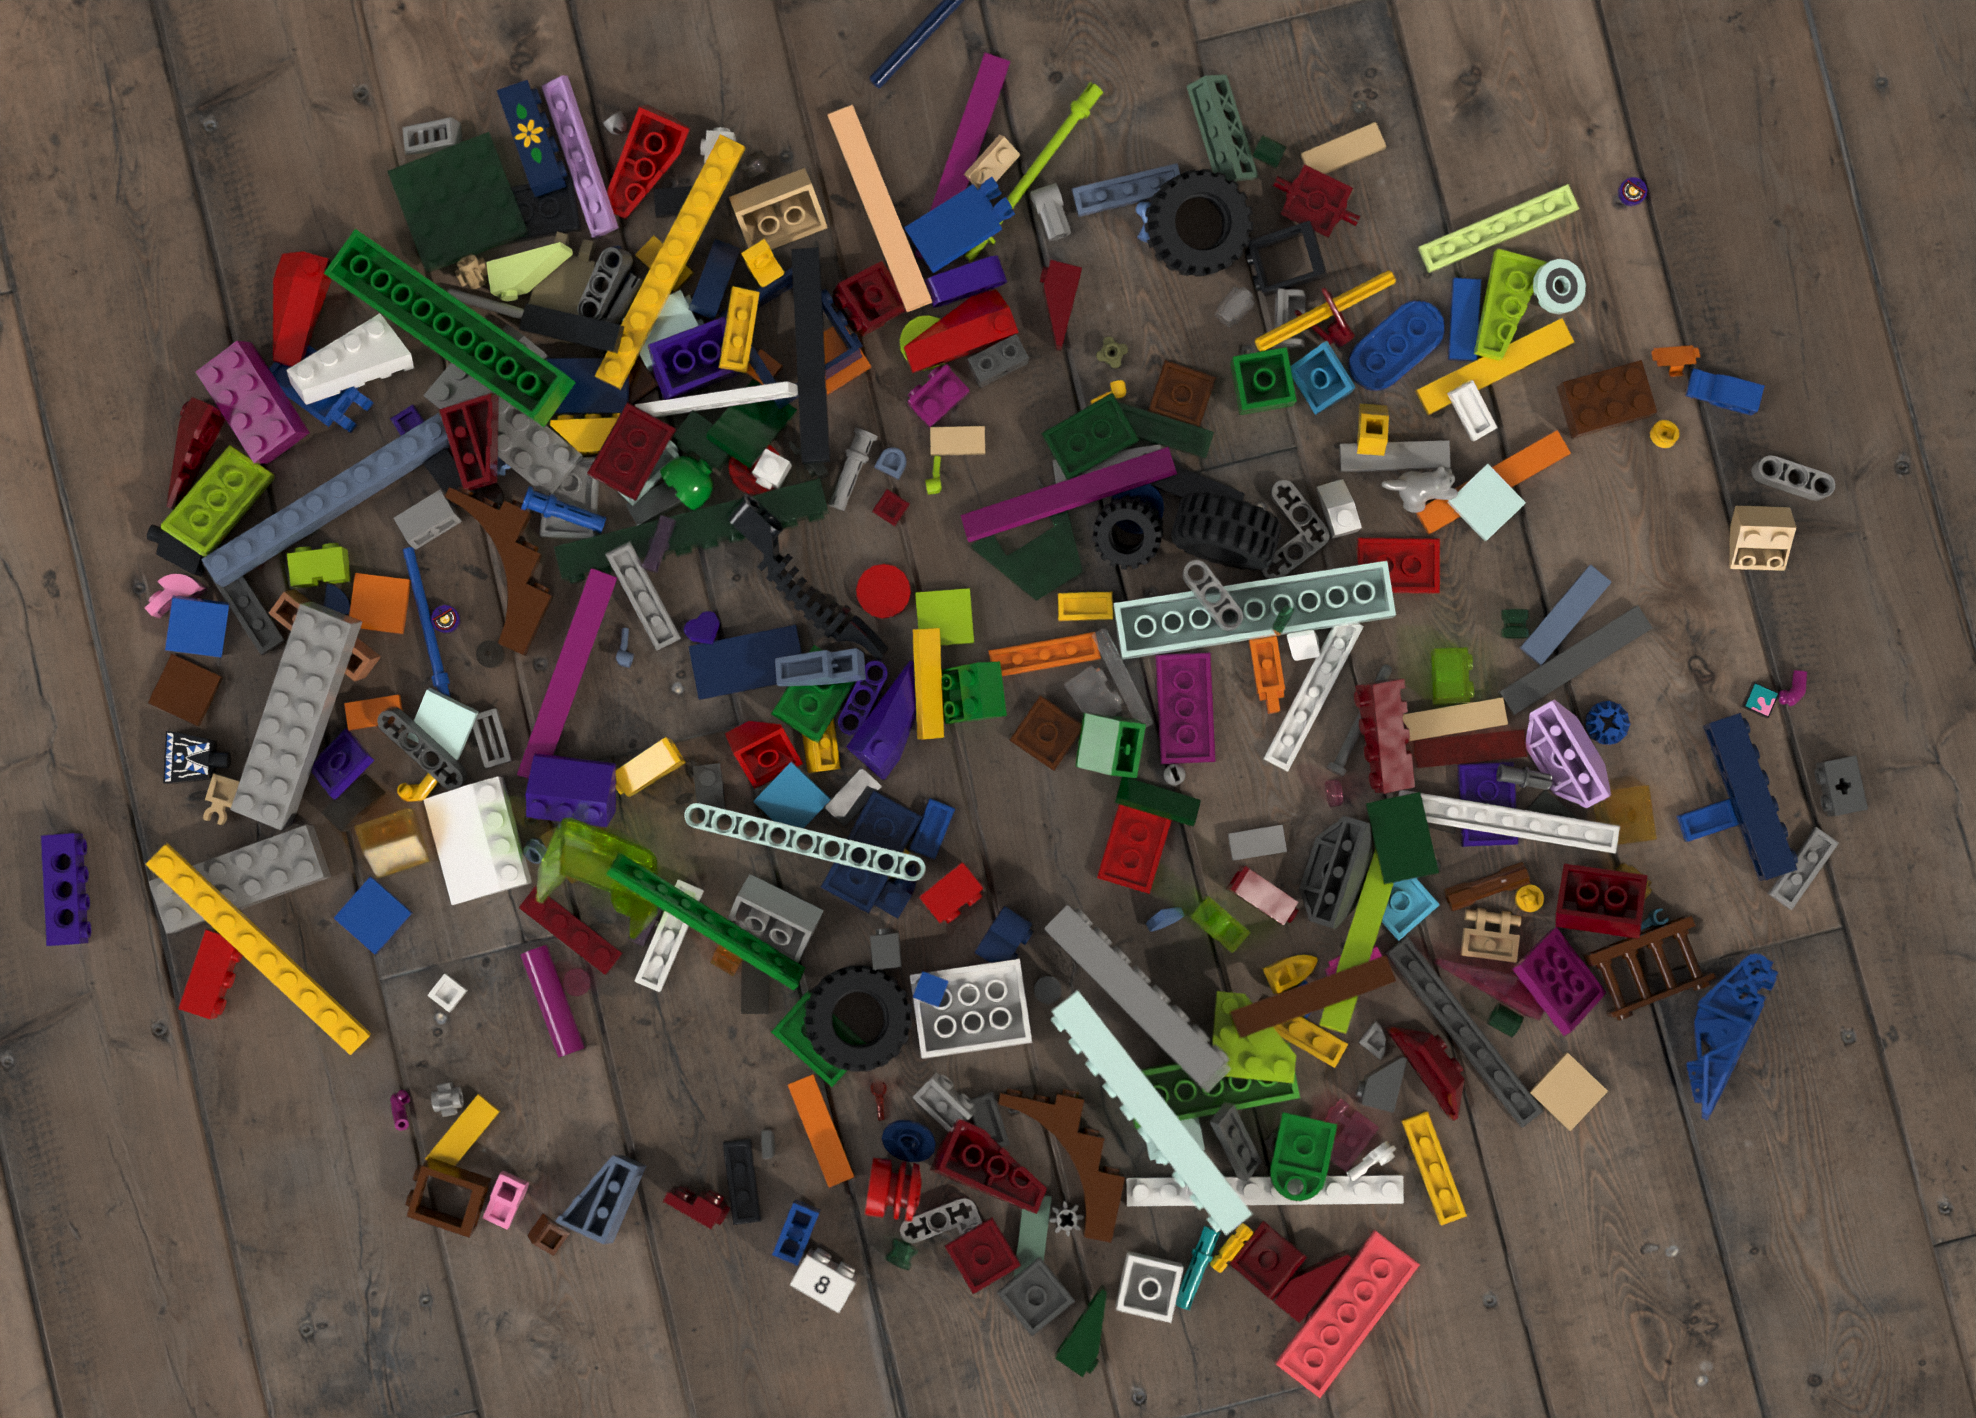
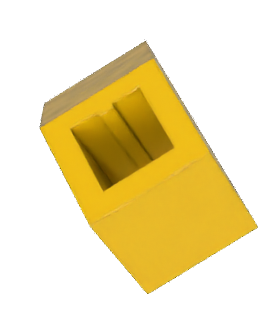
M1360 403L1357 454L1384 456L1388 441L1389 413L1386 405Z

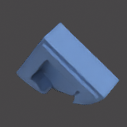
M1181 907L1161 909L1147 921L1146 925L1150 932L1156 931L1183 918L1185 914Z

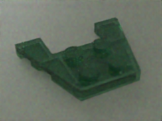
M1067 510L1048 516L1054 527L1006 556L994 535L981 538L973 543L971 548L1031 598L1038 601L1083 572Z

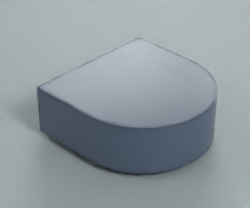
M887 448L881 453L874 467L899 480L906 467V456L898 448Z

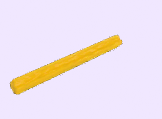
M1385 271L1333 298V301L1340 312L1393 285L1396 279L1392 271ZM1325 302L1256 338L1255 345L1260 352L1265 351L1333 316V313L1328 303Z

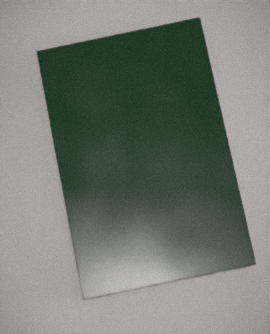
M752 379L745 388L761 386L762 384ZM774 400L729 406L710 428L705 438L748 468H751L763 454L764 450L770 446L795 416L797 409L790 404L779 409Z
M1113 393L1041 433L1067 480L1081 475L1139 441Z
M1420 792L1365 804L1384 885L1439 873Z

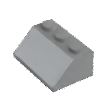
M749 874L735 899L728 920L799 963L824 910Z

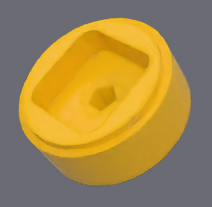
M1668 420L1656 422L1650 431L1651 440L1661 448L1672 447L1680 435L1678 427Z
M1535 885L1523 886L1515 893V903L1522 911L1534 912L1543 905V892Z

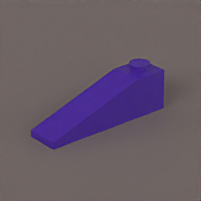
M909 661L846 746L850 752L882 780L887 778L901 759L916 718L913 661Z

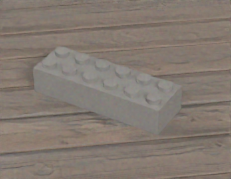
M304 825L193 865L201 875L239 910L331 877L314 825ZM160 877L148 881L166 934L178 933L207 922Z

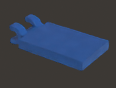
M993 177L987 179L978 190L973 184L904 227L933 273L1000 232L1002 227L999 223L1015 215L1006 197L1001 199L994 207L989 201L1001 195L998 184Z
M308 345L304 359L317 352V350ZM274 362L269 369L288 398L328 427L335 421L352 433L357 424L344 415L353 401L366 411L373 405L371 400L357 391L359 387L355 388L354 386L341 390L339 394L306 405L290 383L286 371L291 368L290 366Z

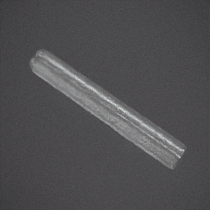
M1104 628L1092 634V638L1132 717L1145 723V728L1151 726L1153 720L1107 629Z

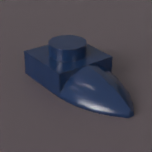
M912 864L905 867L908 876H917L916 865ZM892 877L874 905L898 919L913 895L916 881Z

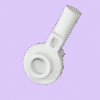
M1386 1141L1362 1159L1361 1163L1346 1172L1350 1180H1356L1365 1174L1369 1167L1378 1162L1383 1166L1395 1157L1393 1154L1396 1150L1395 1146H1391Z

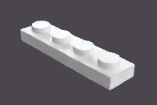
M677 880L675 885L676 888L697 901H700L704 892L703 889L681 880ZM664 911L634 982L658 992L662 991L689 926Z

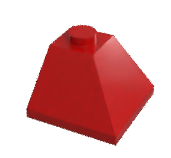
M748 721L725 733L733 754L754 789L775 779L791 761L797 767L803 764L781 724Z

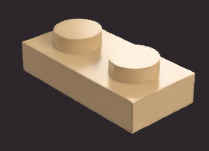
M999 135L965 172L964 176L978 190L990 177H993L997 182L1020 154L1004 136Z

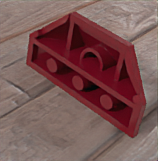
M1390 1025L1385 1029L1447 1117L1452 1121L1458 1119L1464 1078L1461 1075L1463 1068L1455 1057L1451 1059L1444 1051L1447 1046L1438 1034L1433 1036L1432 1033Z

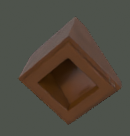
M542 1214L527 1236L533 1245L554 1256L570 1233L551 1218Z

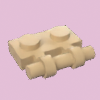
M1478 907L1476 910L1466 909L1464 919L1475 921V928H1463L1460 955L1517 963L1520 935L1509 934L1510 926L1520 927L1521 916L1511 915V912L1501 911V913L1487 912L1485 908ZM1485 922L1499 924V932L1484 931Z

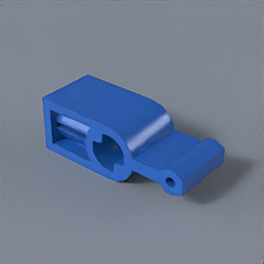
M1692 369L1685 396L1707 401L1711 405L1752 416L1758 412L1764 385L1727 375H1715L1702 370Z

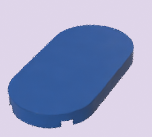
M1410 301L1400 306L1353 348L1349 357V371L1354 381L1361 387L1372 391L1384 390L1396 383L1441 342L1444 335V319L1440 311L1431 303L1424 301Z

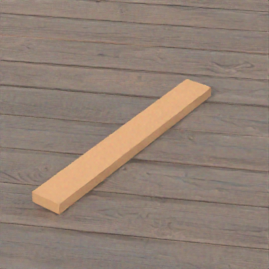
M853 105L827 114L906 312L932 303Z

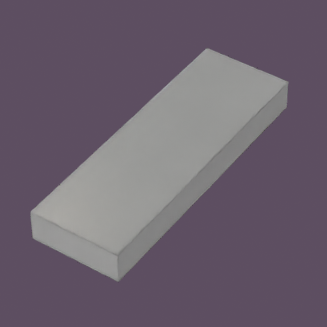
M1814 827L1796 852L1798 858L1796 867L1798 870L1780 875L1767 894L1789 910H1792L1839 842L1818 827Z

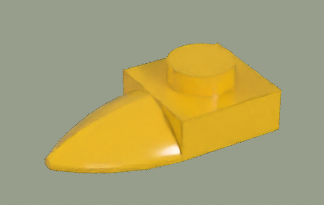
M1295 955L1283 958L1263 968L1272 993L1279 994L1305 980L1314 970L1318 961L1317 957Z

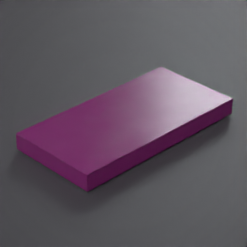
M1211 653L1155 655L1160 764L1216 762Z

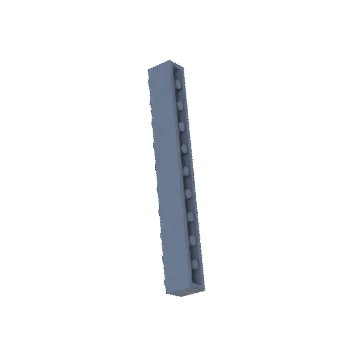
M437 413L202 558V562L214 581L221 587L227 586L421 466L444 448H450L441 416Z

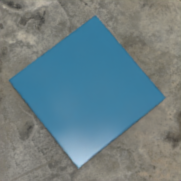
M791 761L753 802L774 822L804 828L831 798Z

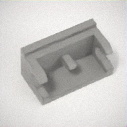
M1277 290L1275 294L1274 329L1298 317L1294 313L1295 310H1299L1303 314L1305 313V291ZM1305 330L1275 345L1274 348L1304 349Z
M441 490L394 517L406 541L415 550L462 522L451 502L445 498Z

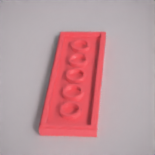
M1374 1230L1276 1360L1275 1364L1321 1398L1420 1264Z

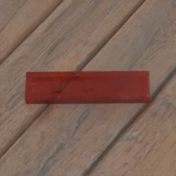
M1524 729L1414 741L1417 768L1527 757Z

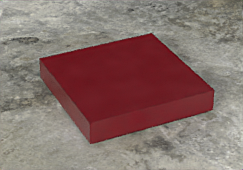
M990 1217L945 1245L946 1250L973 1294L1021 1266L993 1217Z
M1263 1221L1229 1264L1265 1296L1273 1300L1307 1257L1267 1222Z

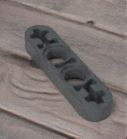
M388 707L380 713L377 720L379 728L443 787L454 790L465 783L467 771L464 766L401 709ZM391 716L395 718V721L392 725L388 723L389 717ZM404 725L406 728L399 734L397 731ZM406 734H415L419 740L418 745L409 744L406 740ZM428 751L435 752L438 755V764H432L428 761L426 757ZM446 763L447 766L440 771L439 768ZM455 772L457 776L454 780H451L449 777L451 773Z

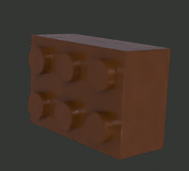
M1642 360L1564 381L1556 387L1571 439L1650 418L1657 413Z

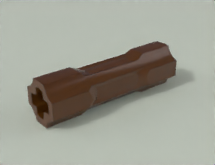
M1521 861L1504 867L1492 875L1472 882H1462L1443 890L1447 904L1453 912L1470 906L1479 899L1502 891H1512L1529 885L1530 879L1527 869Z

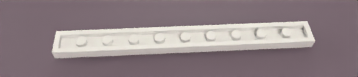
M1327 1175L1322 1190L1316 1196L1306 1201H1292L1283 1197L1274 1188L1270 1176H1251L1248 1181L1238 1179L1237 1176H1223L1245 1205L1404 1204L1403 1175H1362L1354 1181H1351L1348 1175ZM1126 1177V1206H1196L1189 1197L1193 1194L1187 1185L1182 1188L1174 1177ZM1299 1179L1290 1180L1287 1185L1289 1193H1300L1303 1189L1302 1181Z

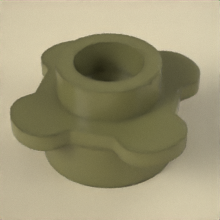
M1106 337L1103 340L1104 345L1101 351H1098L1096 354V358L1099 362H1104L1110 365L1111 368L1117 369L1121 366V359L1123 355L1127 354L1128 347L1126 344L1115 342L1112 337ZM1111 350H1113V351L1115 352V354H1114V355H1110L1109 352H1110Z

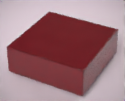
M886 489L872 510V513L896 527L910 503Z

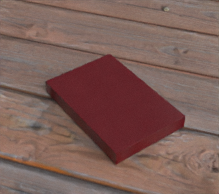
M627 402L588 470L587 475L636 501L676 429Z

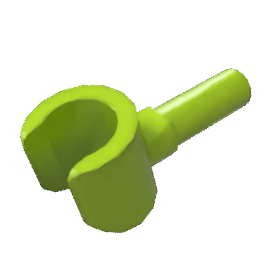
M934 456L933 478L925 480L928 495L937 494L942 490L940 480L941 456Z

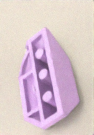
M1552 700L1532 711L1529 715L1525 748L1539 771L1552 775V786H1550L1552 793L1571 802L1578 803L1585 808L1611 796L1605 763L1578 718L1556 700Z

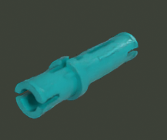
M1204 1225L1196 1248L1192 1249L1191 1254L1193 1256L1180 1286L1176 1306L1190 1310L1208 1262H1211L1213 1259L1212 1252L1221 1233L1220 1231L1216 1232L1214 1228Z

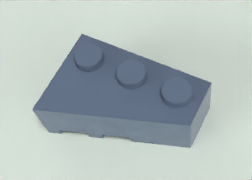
M622 1154L613 1155L592 1178L590 1184L572 1201L573 1203L555 1222L601 1244L613 1243L646 1165Z

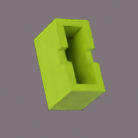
M339 543L323 544L322 549L312 550V547L295 548V553H287L290 585L296 589L319 586L318 581L320 580L328 582V584L351 582L348 550L342 546L339 547Z

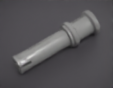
M860 428L854 429L855 437L850 449H846L847 460L828 504L842 511H845L862 465L866 464L869 460L867 455L871 445L878 438V436Z

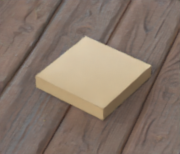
M1565 1052L1529 1092L1566 1129L1571 1131L1608 1090L1569 1053Z

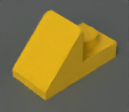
M765 239L741 253L750 273L762 288L784 275V271L775 259Z

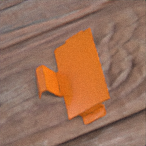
M1693 345L1654 348V351H1651L1653 361H1657V367L1670 366V377L1684 376L1682 372L1684 365L1697 364L1696 358L1700 357L1699 348H1693Z

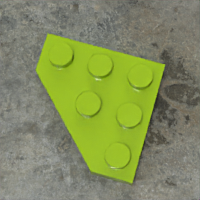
M1216 991L1212 1046L1216 1044L1230 1059L1227 1065L1231 1070L1224 1077L1294 1083L1296 1055L1273 1027L1239 1039L1229 1012L1252 1004L1247 995Z

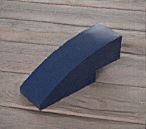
M718 239L714 240L688 310L713 320L715 319L741 248Z

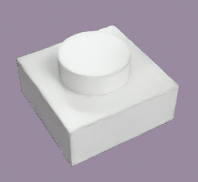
M444 973L427 996L445 1010L451 1012L468 990L450 975Z

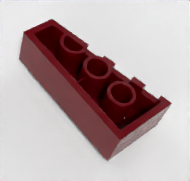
M1385 679L1355 685L1354 702L1356 707L1359 708L1361 715L1359 729L1365 737L1364 756L1370 764L1369 783L1371 788L1374 789L1375 793L1380 794L1414 788L1412 753L1410 750H1406L1405 745L1409 743L1410 732L1403 722L1404 713L1408 712L1407 701H1402L1400 689L1405 688L1404 679Z

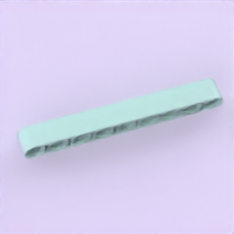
M694 803L688 806L684 815L686 823L696 829L908 881H918L926 872L925 863L913 855L701 803ZM701 808L705 812V819L702 823L695 824L691 818L692 813L695 809ZM723 815H729L732 819V825L728 830H721L719 828L718 821ZM751 821L756 822L759 826L758 834L753 837H749L745 833V826ZM777 828H782L786 833V838L782 843L776 844L772 840V832ZM802 835H810L813 839V845L808 850H802L798 845V840ZM831 841H836L840 846L839 853L834 857H829L825 852L826 844ZM856 848H864L867 853V858L862 863H855L852 859V853ZM885 854L891 855L894 860L893 866L888 870H883L879 866V859ZM917 861L920 864L921 871L917 876L910 877L906 873L905 867L908 862Z

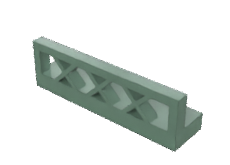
M1205 75L1186 86L1213 173H1223L1226 175L1225 179L1228 181L1233 179L1235 182L1257 178L1256 167L1227 75ZM1215 83L1220 84L1222 95L1217 91ZM1224 109L1228 112L1230 121L1225 117ZM1231 135L1237 139L1238 147L1233 143ZM1239 161L1244 163L1246 172L1242 173Z

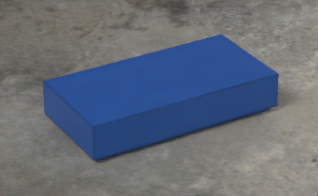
M929 799L910 850L935 859L955 808Z
M1731 799L1676 816L1685 842L1739 825Z

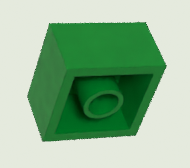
M1287 347L1232 357L1230 366L1239 415L1294 406L1297 400Z

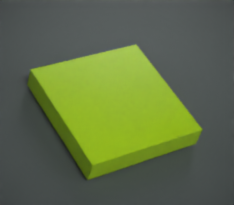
M970 588L915 593L918 629L940 628V646L974 643Z

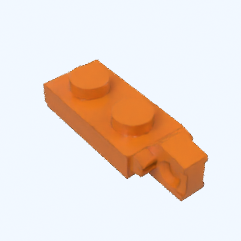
M1277 636L1250 639L1249 647L1259 700H1266L1268 714L1278 713L1280 711L1278 698L1284 697L1285 685Z

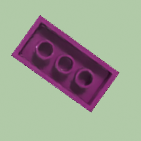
M234 342L196 371V374L253 463H270L310 433L252 342Z

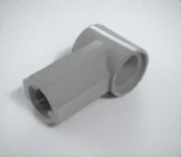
M1053 183L1030 191L1037 215L1040 214L1048 240L1056 241L1070 235L1071 230L1062 207L1064 205L1058 185Z

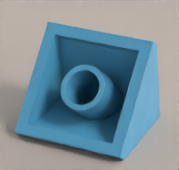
M1328 341L1323 342L1290 366L1292 378L1315 415L1347 397L1356 388Z

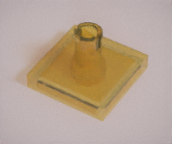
M1649 785L1610 790L1611 796L1594 804L1596 822L1620 826L1617 845L1657 840Z

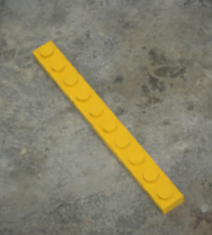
M721 134L719 135L621 324L624 326V331L618 353L607 351L595 374L596 378L621 390L743 155L745 146Z
M166 843L146 863L157 876L349 1055L370 1037L371 1033L172 846Z

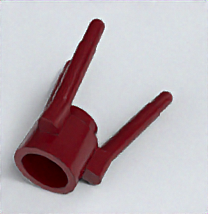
M1322 288V293L1336 321L1327 327L1329 330L1328 334L1316 324L1310 328L1325 341H1328L1329 345L1334 343L1339 348L1352 340L1355 334L1345 321L1341 311H1338L1333 301L1332 293L1328 292L1326 288ZM1295 310L1294 312L1297 316L1303 314L1299 310Z

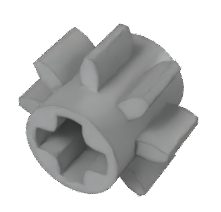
M453 1082L437 1085L438 1091L431 1092L434 1112L441 1111L442 1117L458 1114L457 1108H461L464 1105L461 1088H453Z
M1064 1200L1063 1207L1060 1209L1055 1206L1052 1207L1056 1217L1049 1218V1221L1052 1223L1057 1222L1056 1233L1061 1229L1066 1230V1235L1069 1237L1071 1229L1081 1230L1077 1220L1084 1219V1216L1082 1214L1076 1215L1075 1211L1078 1209V1204L1073 1205L1071 1208L1067 1206V1202ZM1069 1212L1072 1213L1071 1218L1073 1222L1071 1224L1069 1222L1061 1224L1062 1218L1060 1215L1062 1213L1065 1215L1069 1214Z

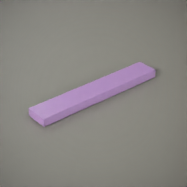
M562 75L541 87L591 237L599 238L619 227L569 78Z

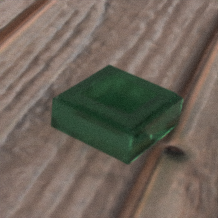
M1288 605L1283 606L1270 629L1271 632L1280 636L1295 609Z

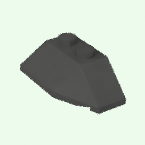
M1343 816L1338 822L1328 827L1316 837L1299 888L1304 906L1308 912L1309 921L1336 929L1356 908L1373 856L1369 823Z

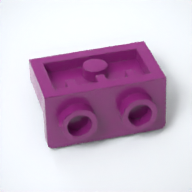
M948 364L943 368L937 366L928 375L930 380L923 387L919 384L908 394L910 397L907 401L908 406L929 428L933 427L970 392L967 386L951 371V367Z

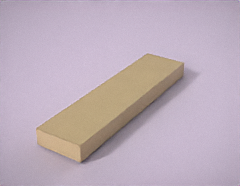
M1503 697L1409 713L1403 716V722L1410 732L1409 741L1508 724Z

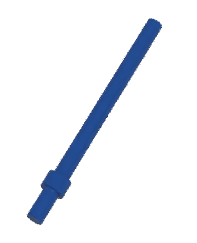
M413 547L405 548L403 553L434 674L431 676L433 686L437 687L438 692L451 698L448 688L450 681L448 673L444 672Z

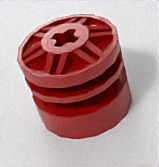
M873 1157L865 1215L883 1218L887 1206H893V1217L898 1220L901 1207L907 1208L905 1221L912 1222V1218L919 1206L922 1185L920 1164L913 1163L912 1175L905 1174L906 1162L902 1161L898 1173H893L892 1161L890 1159Z

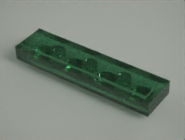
M1118 402L1138 439L1206 459L1213 438V431Z

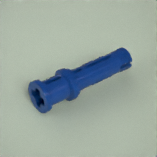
M531 486L528 487L521 506L522 510L528 508L542 513L545 518L554 516L600 534L606 521L605 516L559 501L554 494L548 496L534 491Z

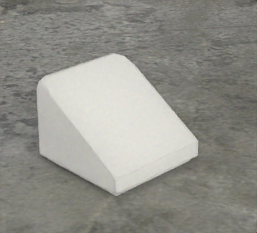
M1313 629L1287 635L1292 657L1295 661L1320 656L1318 637Z

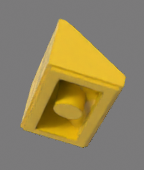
M834 718L818 743L802 734L808 773L841 769Z

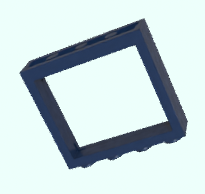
M792 268L767 286L755 290L760 292L757 309L793 287ZM825 288L822 290L823 312L848 349L825 364L827 380L862 358L859 348L863 345L855 332L849 334L845 328L848 325L846 318L840 310L838 312L834 311L831 306L834 301ZM728 308L719 313L720 317L727 319ZM751 344L749 363L764 385L777 383ZM799 396L775 399L774 401L778 408L781 409Z

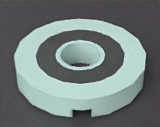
M1556 259L1542 265L1534 276V294H1537L1540 306L1550 313L1563 314L1573 311L1581 304L1585 296L1586 284L1584 276L1580 269L1569 260ZM1556 280L1561 281L1563 284L1562 294L1558 293L1555 289Z

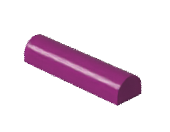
M543 945L520 954L558 1058L585 1048L548 946Z

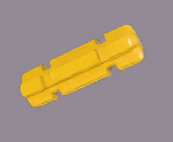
M1240 1224L1235 1230L1236 1234H1232L1221 1247L1219 1255L1213 1257L1210 1265L1217 1272H1223L1227 1267V1262H1231L1244 1246L1243 1242L1245 1240L1248 1241L1253 1235L1252 1229L1246 1224Z

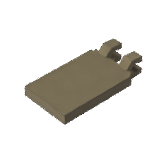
M557 232L553 244L561 242L568 246L570 237L567 234ZM583 239L579 257L571 255L533 288L529 304L578 315L577 307L595 268V262L592 261L596 249L594 242ZM549 338V339H552V340H555V341H559V342H562V343H566V344L575 346L574 343H570V342H566V341H562V340H557V339Z

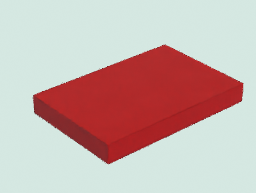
M1357 538V565L1387 561L1392 593H1440V539Z
M1119 804L1097 878L1150 894L1172 820Z

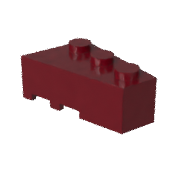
M490 393L439 409L463 489L474 490L497 483L499 396Z

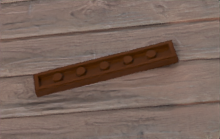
M1385 955L1230 1011L1229 1014L1237 1035L1241 1039L1395 983L1396 979Z

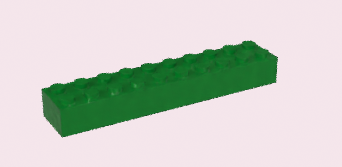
M357 229L352 232L324 272L325 275L542 427L546 426L576 383L558 368Z

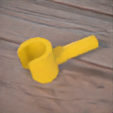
M1123 380L1111 382V392L1090 400L1091 404L1113 393L1115 398L1124 397L1126 395L1125 382Z

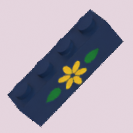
M528 80L497 90L528 182L535 197L566 187L563 177L568 176L563 161H557L555 153L559 149L554 136H548L546 128L551 126L545 111L541 113L537 104L542 103L537 87L531 88Z

